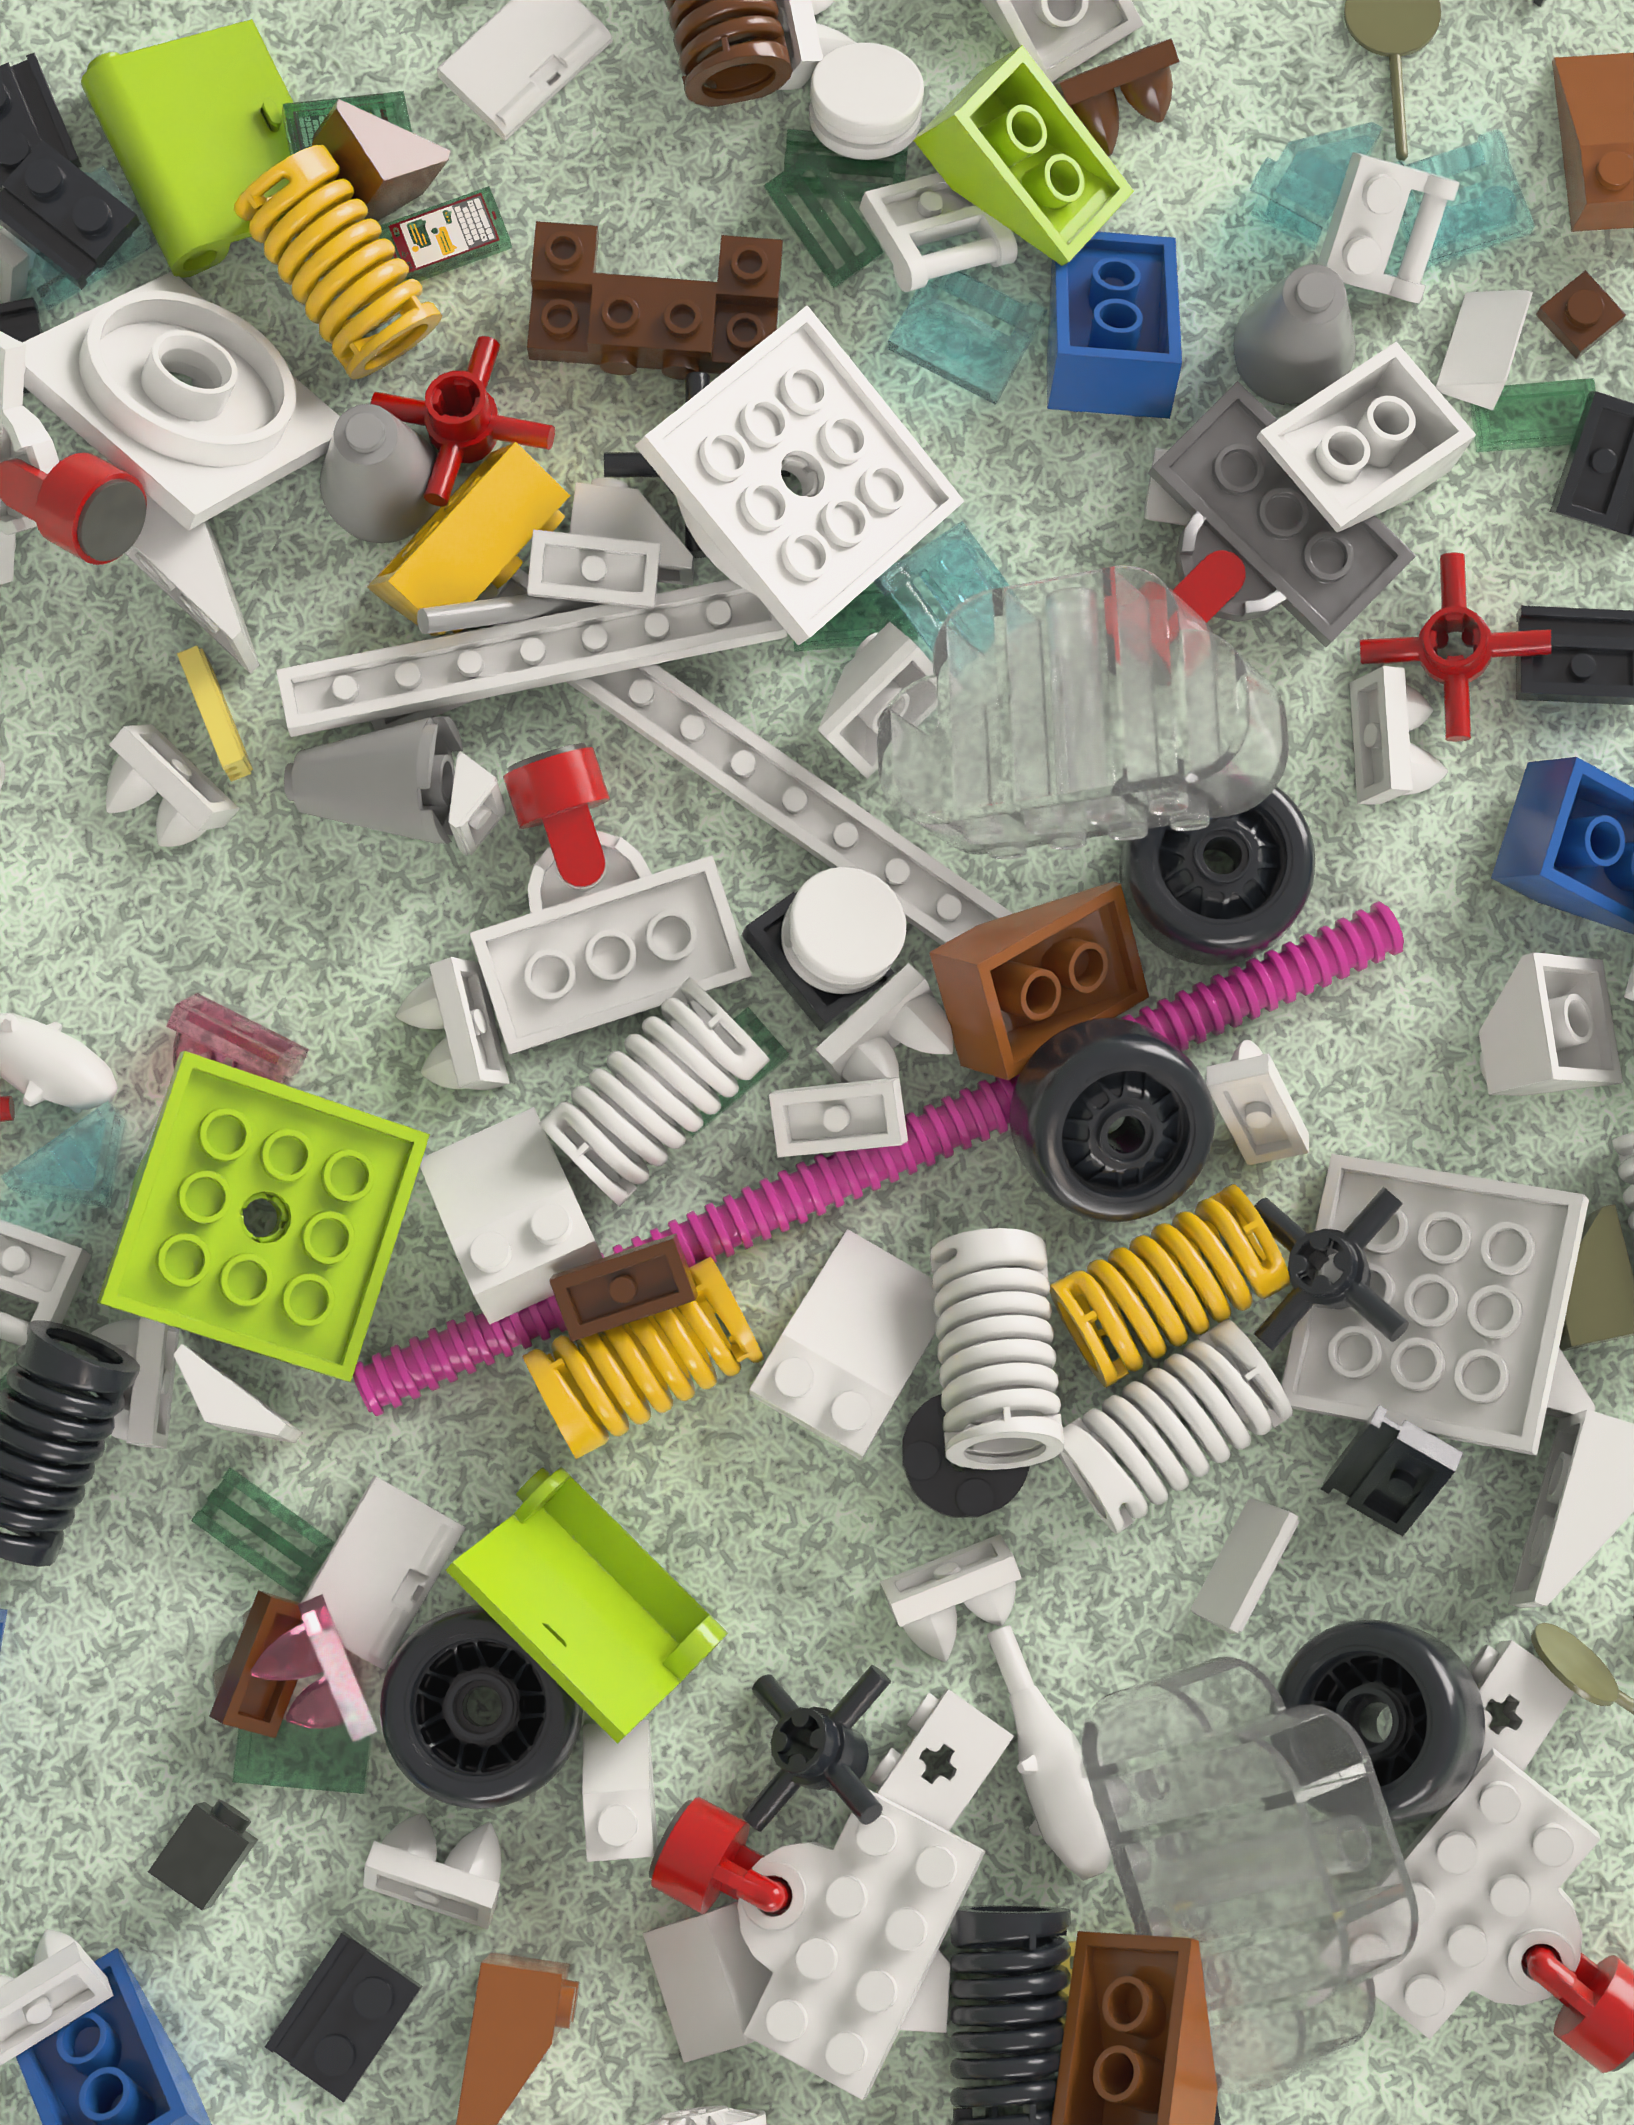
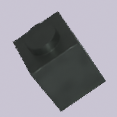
M220 1799L214 1807H211L206 1802L195 1804L148 1873L200 1910L212 1907L258 1841L257 1838L245 1831L250 1825L251 1820L239 1810Z

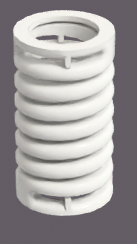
M690 977L672 995L673 998L666 999L662 1003V1015L666 1022L658 1017H648L642 1023L643 1033L646 1038L639 1034H630L625 1039V1049L630 1057L620 1051H613L607 1056V1065L613 1075L601 1068H596L590 1073L589 1081L597 1094L586 1086H577L571 1093V1098L575 1105L569 1102H561L539 1123L551 1139L619 1207L637 1189L634 1184H644L648 1180L649 1170L644 1160L651 1165L662 1166L668 1159V1153L663 1144L673 1149H679L685 1144L686 1137L680 1126L691 1132H696L703 1126L704 1121L697 1108L709 1115L716 1114L720 1110L721 1102L713 1089L724 1097H733L739 1089L733 1075L742 1080H750L770 1061L768 1056L749 1035Z
M1006 1228L979 1229L945 1238L938 1242L930 1252L933 1274L932 1288L937 1293L934 1299V1312L938 1317L936 1321V1336L940 1341L937 1354L938 1360L942 1364L939 1380L944 1388L941 1396V1406L946 1412L943 1419L945 1457L951 1463L958 1466L986 1470L1026 1467L1050 1460L1063 1451L1064 1436L1061 1414H1058L1061 1403L1058 1396L1054 1394L1059 1381L1058 1375L1052 1370L1056 1362V1352L1050 1346L1054 1338V1328L1048 1323L1052 1314V1305L1046 1299L1050 1291L1046 1243L1041 1237L1031 1232Z
M1224 1320L1198 1338L1199 1341H1193L1186 1345L1183 1355L1173 1354L1165 1359L1163 1370L1152 1368L1143 1376V1384L1133 1381L1124 1387L1122 1397L1112 1395L1104 1400L1102 1411L1091 1409L1083 1415L1082 1419L1079 1417L1063 1428L1064 1448L1058 1455L1090 1505L1115 1534L1120 1533L1134 1523L1132 1518L1139 1519L1145 1516L1148 1506L1142 1492L1117 1463L1112 1450L1129 1469L1150 1502L1155 1505H1161L1167 1501L1168 1491L1142 1454L1135 1439L1146 1450L1165 1481L1173 1490L1182 1491L1189 1484V1478L1185 1470L1160 1436L1155 1424L1165 1434L1173 1449L1193 1476L1203 1477L1209 1472L1208 1460L1188 1430L1181 1423L1174 1408L1184 1418L1193 1435L1212 1461L1223 1463L1229 1459L1230 1450L1227 1443L1197 1402L1194 1393L1203 1402L1224 1437L1236 1449H1244L1249 1446L1251 1437L1248 1430L1255 1435H1265L1271 1430L1272 1426L1275 1428L1293 1416L1290 1402L1273 1371L1250 1339L1231 1320ZM1212 1375L1218 1379L1227 1399L1217 1388Z

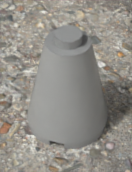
M1310 264L1294 270L1250 304L1240 317L1235 330L1233 344L1236 367L1245 384L1258 396L1271 403L1285 405V403L1302 404L1351 371L1355 359L1356 343L1346 289L1339 275L1330 268Z
M361 404L351 407L338 419L322 465L320 491L323 503L335 522L357 539L372 543H391L403 540L414 534L415 530L431 518L439 508V506L432 505L424 499V493L437 458V453L422 435L382 407L373 404Z
M433 716L300 750L296 754L294 762L288 763L285 768L284 789L286 797L289 801H294L298 811L303 814L434 844H448L452 842L448 835H453L448 823L455 775L452 752L463 751L458 728L448 716Z

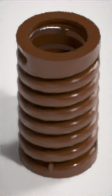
M664 0L669 12V24L674 33V46L680 56L678 64L683 75L684 91L688 100L698 105L718 107L763 98L781 88L790 79L793 69L784 37V30L781 23L777 20L780 13L775 0Z

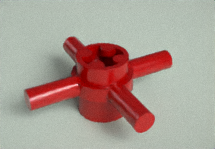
M479 336L467 370L450 371L439 375L427 388L425 401L382 392H374L370 404L382 407L400 421L426 426L431 443L439 450L424 493V499L432 505L446 506L461 463H473L482 460L491 453L497 440L509 443L516 442L520 445L546 450L552 448L555 437V427L553 425L501 416L498 413L494 398L486 392L500 350L499 342L492 337Z
M1451 552L1440 555L1441 609L1427 620L1419 636L1360 640L1361 664L1420 661L1421 666L1429 677L1444 684L1445 740L1460 742L1471 739L1469 683L1485 672L1493 657L1551 655V629L1491 633L1484 620L1477 613L1467 608L1465 554ZM1460 632L1462 633L1461 640L1463 645L1469 648L1473 647V654L1466 659L1463 655H1448L1445 660L1438 656V649H1443L1448 645V633Z

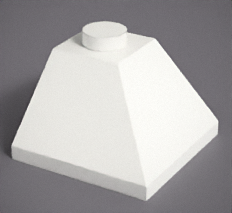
M889 622L879 633L868 636L857 648L855 657L845 665L818 730L868 779L956 690L922 650L908 636Z
M1534 952L1522 955L1479 1030L1482 1050L1480 1068L1487 1082L1488 1094L1526 1096L1623 1083L1603 960Z

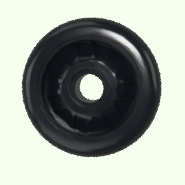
M1232 767L1195 769L1176 776L1160 786L1146 799L1137 811L1126 834L1119 861V880L1127 909L1132 920L1144 936L1155 946L1173 957L1189 963L1210 966L1229 965L1248 960L1263 953L1278 942L1291 928L1309 898L1315 875V848L1312 835L1297 805L1284 791L1269 780L1255 773ZM1207 850H1219L1226 853L1234 861L1235 870L1228 874L1213 872L1205 864L1203 853Z
M1101 1018L1084 1021L1060 1031L1041 1045L1031 1056L1014 1087L1010 1105V1129L1015 1149L1024 1167L1056 1203L1081 1217L1094 1221L1116 1223L1137 1220L1152 1215L1175 1202L1190 1188L1199 1176L1210 1153L1215 1129V1115L1210 1091L1199 1070L1166 1037L1134 1021L1118 1018ZM1125 1116L1123 1123L1116 1130L1108 1133L1112 1123Z
M468 1606L445 1612L432 1618L414 1631L401 1645L392 1659L384 1678L380 1699V1720L387 1748L401 1772L417 1788L434 1799L452 1806L469 1809H489L505 1806L533 1794L546 1785L561 1770L570 1757L580 1733L583 1717L581 1706L481 1606ZM483 1686L495 1690L502 1701L501 1715L489 1726L475 1723L467 1711V1702L473 1691Z
M1366 1619L1350 1621L1328 1628L1314 1636L1297 1651L1285 1668L1277 1686L1272 1709V1729L1276 1751L1286 1774L1300 1793L1311 1803L1335 1817L1351 1822L1401 1825L1435 1814L1450 1804L1463 1791L1480 1761L1485 1738V1715L1481 1695L1471 1672L1459 1656L1445 1643L1431 1634L1411 1626ZM1389 1707L1392 1714V1728L1384 1741L1377 1731V1718L1384 1708Z

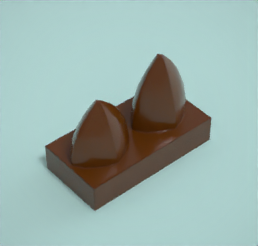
M1172 38L1054 83L1053 86L1105 154L1111 156L1119 132V107L1114 88L1120 86L1127 102L1139 114L1154 122H1162L1172 99L1173 81L1169 66L1180 61Z
M677 1234L554 1274L549 1279L571 1342L696 1301L699 1295Z
M258 1590L252 1607L242 1615L243 1630L231 1661L213 1672L217 1697L209 1716L224 1725L276 1738L324 1613L309 1605Z

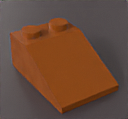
M1634 53L1555 57L1552 60L1571 232L1634 228Z
M1113 881L979 924L929 952L947 1019L951 1025L960 1066L1005 1080H1010L1020 1074L1038 1048L1060 1031L1088 1020L1115 1018L1149 998L1121 883Z
M1077 1931L1052 2125H1214L1218 2090L1199 1941L1193 1938Z
M493 1952L481 1962L456 2125H497L560 2032V2028L570 2029L571 2022H574L580 1985L579 1981L568 1980L570 1964Z

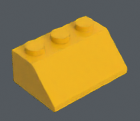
M516 442L488 454L449 498L448 504L440 507L372 580L367 588L417 626V613L421 608L475 601L490 583L499 589L517 572L523 564V561L517 554L531 540L533 530L553 532L559 526L565 515L558 509L571 495ZM457 629V630H451V631H452L454 634H458V633L461 632L463 629ZM446 631L429 634L431 636H437L445 634Z

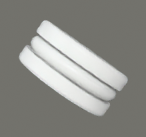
M853 43L834 49L818 62L811 76L809 121L812 131L827 148L848 158L876 160L897 154L910 145L921 125L924 94L922 75L911 59L900 51L885 45Z
M852 867L830 868L808 879L795 895L782 923L781 940L783 950L793 970L810 985L835 994L856 993L873 986L882 979L897 958L905 941L906 917L897 895L877 876Z

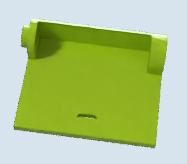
M253 19L124 54L108 52L94 58L88 64L87 71L82 76L81 86L172 274L176 277L187 278L218 265L227 256L232 242L252 237L249 233L250 221L241 219L234 211V204L239 196L266 171L287 157L299 152L292 116L300 114ZM261 113H263V115H264V117H265V119H266V121H267V123H268L270 129L268 128V126H267V124H266V122H265V120H264V118H263V116H262ZM292 137L295 138V146H293ZM283 179L264 194L265 198L274 195L289 183L288 179ZM287 212L281 215L277 221H280Z
M542 1467L516 1493V1496L523 1504L515 1513L454 1560L445 1571L618 1744L728 1635V1632L562 1467L552 1474Z

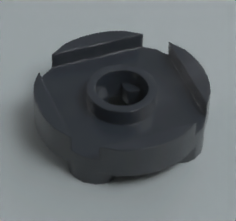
M942 1394L930 1398L914 1413L902 1439V1466L911 1490L927 1507L952 1518H978L1001 1509L1020 1491L1030 1466L997 1470L964 1467L962 1471L955 1469L945 1457L943 1419L946 1412L941 1406Z

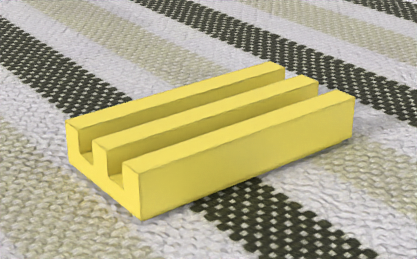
M197 645L177 653L223 770H225L231 782L252 774V765L205 652L202 648L199 649Z

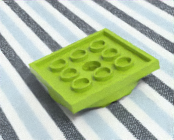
M187 1051L180 1052L148 1150L141 1160L134 1177L128 1210L97 1303L197 1334L219 1343L235 1346L342 1381L351 1382L430 1134ZM256 1199H264L271 1203L277 1214V1222L273 1231L262 1237L253 1236L247 1230L244 1224V1215H242L243 1210Z

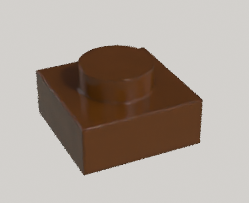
M1585 270L1539 308L1536 316L1574 358L1578 359L1621 324L1626 314Z

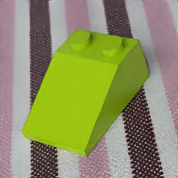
M1023 45L980 71L913 139L952 190L1002 223L1061 266L1073 259L1134 192Z

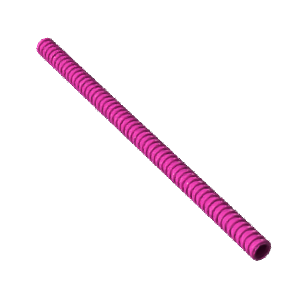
M1378 901L1370 906L1369 913L1360 909L1352 914L1351 921L1342 917L1335 921V928L1333 929L1327 925L1317 929L1316 937L1307 933L1299 938L1298 945L1289 941L1281 946L1280 953L1273 949L1264 953V960L1262 961L1255 957L1246 961V968L1243 970L1236 965L1228 970V976L1225 978L1220 974H1216L1210 978V984L1207 986L1202 982H1198L1192 986V993L1188 994L1181 990L1175 993V1000L1172 1002L1163 998L1157 1001L1156 1009L1151 1010L1148 1006H1145L1139 1010L1138 1017L1133 1018L1128 1014L1121 1019L1134 1021L1157 1031L1183 1052L1189 1049L1188 1042L1192 1040L1197 1044H1201L1207 1040L1206 1034L1210 1032L1215 1036L1223 1034L1225 1032L1224 1026L1227 1024L1236 1028L1242 1025V1018L1245 1016L1254 1020L1260 1017V1010L1263 1008L1268 1012L1276 1010L1280 1000L1289 1004L1296 1000V993L1298 992L1307 996L1314 992V985L1316 984L1322 988L1331 985L1333 976L1342 980L1350 976L1351 968L1360 972L1367 968L1369 960L1376 964L1384 961L1386 952L1393 956L1403 952V933L1390 908ZM1020 1074L1010 1080L995 1077L996 1081L990 1084L986 1079L981 1080L977 1083L978 1089L971 1092L966 1087L959 1091L960 1097L955 1100L950 1096H946L941 1099V1106L934 1108L932 1104L924 1106V1114L916 1116L913 1112L906 1114L905 1122L908 1141L903 1145L833 1152V1155L826 1158L820 1153L814 1156L815 1163L809 1166L802 1161L796 1164L797 1171L788 1174L786 1170H782L777 1173L778 1180L770 1183L768 1178H764L759 1181L760 1188L752 1191L749 1186L741 1189L742 1196L733 1199L730 1194L724 1196V1204L715 1208L713 1203H709L704 1206L705 1213L697 1216L694 1211L686 1214L687 1221L678 1224L675 1219L668 1222L669 1229L659 1232L657 1227L649 1231L651 1237L641 1241L640 1237L636 1236L631 1238V1246L623 1249L618 1244L612 1248L613 1252L616 1254L677 1234L689 1268L709 1257L716 1263L715 1256L722 1253L726 1257L733 1256L735 1254L734 1248L739 1245H743L745 1249L753 1246L752 1240L761 1236L763 1241L772 1237L770 1231L777 1228L782 1233L790 1229L789 1223L797 1220L799 1224L806 1223L808 1221L807 1215L812 1212H816L818 1216H821L827 1212L826 1206L832 1203L836 1208L845 1204V1197L852 1195L855 1200L863 1196L862 1190L870 1187L872 1191H876L881 1188L880 1182L887 1178L891 1183H894L900 1179L898 1173L906 1170L909 1175H912L918 1171V1164L924 1162L929 1167L936 1163L935 1157L940 1154L947 1159L954 1155L953 1149L958 1146L963 1150L971 1148V1140L979 1138L981 1142L990 1139V1132L993 1130H997L999 1134L1008 1131L1011 1099ZM555 1295L492 1324L488 1323L484 1313L475 1315L473 1311L465 1313L466 1320L459 1324L452 1319L446 1322L447 1329L438 1332L436 1328L428 1330V1338L420 1341L417 1336L409 1339L410 1346L401 1349L397 1344L390 1347L391 1354L386 1357H382L380 1353L372 1355V1363L366 1366L361 1361L357 1362L353 1378L370 1413L373 1412L375 1416L384 1414L383 1407L390 1403L394 1408L402 1406V1398L410 1395L415 1400L421 1397V1389L429 1387L431 1391H435L440 1388L439 1381L446 1378L450 1383L458 1380L457 1373L466 1370L468 1374H472L477 1371L476 1365L483 1361L487 1366L495 1363L494 1356L501 1353L508 1358L514 1355L513 1348L521 1344L524 1349L532 1347V1339L540 1336L545 1341L551 1338L549 1331L558 1327L561 1332L567 1331Z

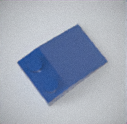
M1097 231L1067 264L1061 266L1052 259L1046 365L1047 409L1170 419L1182 367L1176 238Z
M1578 757L1528 762L1491 879L1538 903L1634 935V788Z
M118 1948L94 1961L107 1976L114 1996L16 2056L42 2125H212L192 2078Z

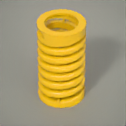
M315 145L287 157L262 174L239 196L234 204V211L241 219L250 221V235L257 242L264 243V255L272 264L278 265V275L285 283L292 285L293 297L299 303L305 304V314L313 323L319 324V334L326 342L332 344V353L342 364L348 376L352 380H356L382 369L415 347L436 328L442 319V314L435 304L419 302L418 298L423 291L419 281L408 279L402 282L409 272L408 265L400 258L392 259L395 253L393 243L385 238L378 239L382 232L379 223L371 218L365 219L368 213L366 204L360 199H351L354 194V187L348 180H335L340 172L339 165L324 145ZM283 179H288L289 183L274 195L265 198L264 194ZM287 212L280 221H277L281 215ZM361 311V312H360L359 314H357L355 317L350 318V319L347 320V318H348L349 316H351V315H353V314H355V313ZM398 314L402 315L379 333L362 338L364 335L386 324Z
M1230 1184L1219 1193L1198 1202L1195 1214L1188 1211L1180 1212L1174 1216L1172 1226L1167 1223L1158 1224L1153 1227L1150 1237L1140 1235L1133 1238L1130 1242L1129 1250L1124 1247L1113 1249L1109 1253L1108 1262L1103 1259H1096L1088 1264L1086 1272L1074 1271L1050 1284V1294L1062 1321L1087 1365L1104 1387L1107 1388L1128 1375V1370L1138 1371L1144 1364V1360L1130 1335L1117 1304L1128 1318L1139 1341L1151 1358L1159 1359L1167 1352L1166 1344L1145 1309L1138 1291L1148 1303L1158 1325L1170 1344L1175 1347H1181L1188 1341L1187 1330L1171 1301L1163 1291L1158 1276L1167 1287L1177 1309L1190 1330L1196 1335H1202L1209 1330L1210 1322L1206 1312L1183 1276L1178 1262L1186 1271L1207 1312L1218 1323L1231 1317V1308L1224 1293L1231 1304L1240 1311L1247 1310L1253 1304L1252 1294L1236 1264H1239L1252 1289L1261 1299H1266L1290 1286L1289 1271L1274 1238L1249 1198L1235 1184ZM1219 1232L1231 1249L1233 1256L1230 1257L1222 1245ZM1199 1249L1207 1258L1214 1276L1203 1261ZM1097 1318L1103 1327L1099 1331L1095 1324ZM1106 1336H1108L1121 1357L1113 1362L1102 1341Z
M711 1257L689 1268L699 1294L696 1301L576 1340L578 1348L571 1342V1339L561 1335L552 1342L553 1356L551 1353L546 1354L540 1349H534L522 1356L575 1459L606 1444L609 1440L608 1431L613 1436L618 1437L627 1433L629 1430L627 1415L635 1424L642 1425L648 1422L651 1418L649 1403L659 1413H665L673 1407L670 1389L680 1401H687L693 1398L695 1386L690 1374L700 1388L710 1389L714 1387L718 1378L707 1351L720 1370L727 1376L738 1374L741 1370L740 1362L746 1358L753 1363H759L764 1360L761 1349L741 1309ZM715 1313H717L719 1318L722 1320L724 1325L731 1333L732 1336L728 1337V1339L725 1333L723 1332L715 1316Z

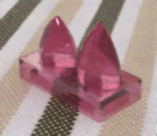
M199 993L177 1003L166 1026L176 1031L173 1043V1069H175L180 1052L187 1051L219 1063H223L225 1058L228 1057L233 1060L232 1067L283 1084L285 1080L299 1072L309 1051L308 1048Z
M323 1594L298 1604L304 1623L282 1634L266 1648L251 1669L252 1676L282 1681L302 1679L324 1672L325 1676L309 1684L296 1697L285 1717L286 1721L309 1729H327L345 1723L352 1742L378 1732L365 1695Z

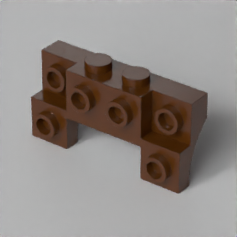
M536 221L531 270L532 297L527 340L529 360L600 365L601 370L614 375H631L637 372V368L660 369L662 374L669 378L685 380L686 374L691 372L724 373L777 330L783 240L721 235L717 282L596 273L599 240L598 226Z

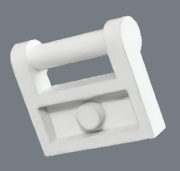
M1353 152L1317 265L1326 266L1336 272L1345 284L1420 304L1426 285L1422 284L1421 280L1447 201H1454L1460 182ZM1413 189L1424 192L1398 275L1396 276L1384 271L1410 191Z
M939 173L864 192L859 209L891 260L895 280L904 292L923 288L928 280L987 263H990L993 267H999L1014 263L1017 259L1018 248L1012 231L952 190ZM976 230L982 238L978 241L923 256L917 246Z
M0 1219V1291L37 1304L38 1306L31 1322L34 1320H45L62 1324L92 1255L77 1246ZM0 1311V1339L18 1346L25 1345L28 1339L27 1327L29 1321Z

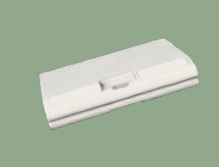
M510 0L437 68L438 78L506 141L613 42L612 35L605 25L579 0Z
M374 1475L301 1601L302 1604L309 1605L324 1613L317 1633L385 1670L466 1527Z

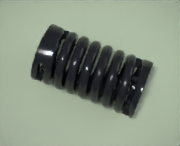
M34 1320L28 1324L26 1344L19 1347L15 1354L18 1365L11 1367L7 1372L6 1380L11 1388H5L0 1391V1527L18 1534L12 1535L0 1532V1558L23 1565L42 1567L52 1565L58 1557L64 1543L63 1530L73 1523L75 1518L74 1507L81 1503L85 1496L84 1484L93 1478L95 1473L94 1462L102 1457L105 1450L104 1439L111 1435L115 1428L114 1416L120 1413L125 1405V1395L123 1392L134 1385L140 1371V1365L125 1351L97 1336L60 1323ZM54 1340L75 1345L96 1357L98 1361L77 1354ZM90 1392H95L99 1397H95Z
M959 1906L950 1924V1942L954 1947L960 1949L1012 1948L1022 1950L966 1952L952 1955L950 1967L956 1973L1010 1976L955 1979L950 1985V1993L955 1999L1009 2003L956 2005L950 2011L952 2023L957 2026H985L1016 2030L958 2031L953 2033L950 2037V2046L956 2052L995 2053L1015 2056L1001 2058H955L950 2064V2073L956 2079L1003 2080L1020 2083L967 2086L953 2089L950 2093V2102L953 2106L962 2108H953V2120L950 2125H1052L1066 2021L1062 2017L1067 2013L1069 1998L1062 1990L1071 1983L1069 1970L1064 1965H1061L1071 1955V1947L1068 1941L1060 1936H1067V1928L1071 1924L1070 1909L1046 1906ZM998 2106H1023V2113L998 2115ZM969 2107H985V2115L973 2116V2108Z

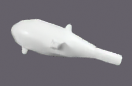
M0 1013V1076L24 1094L23 1103L31 1107L47 1100L70 1107L73 1112L80 1114L83 1109H93L113 1101L118 1087L111 1069L83 1043L62 1033V1024L53 1022L45 1025L36 1020L13 1013Z
M1011 1625L996 1629L988 1633L987 1637L1010 1694L1009 1698L1018 1734L1019 1764L1017 1767L1022 1775L1026 1793L1036 1818L1029 1827L1032 1836H1042L1066 1867L1083 1881L1100 1875L1107 1869L1115 1841L1112 1833L1115 1829L1108 1818L1101 1776L1097 1772L1102 1766L1099 1757L1086 1756L1074 1733L1056 1716L1039 1689L1034 1686Z

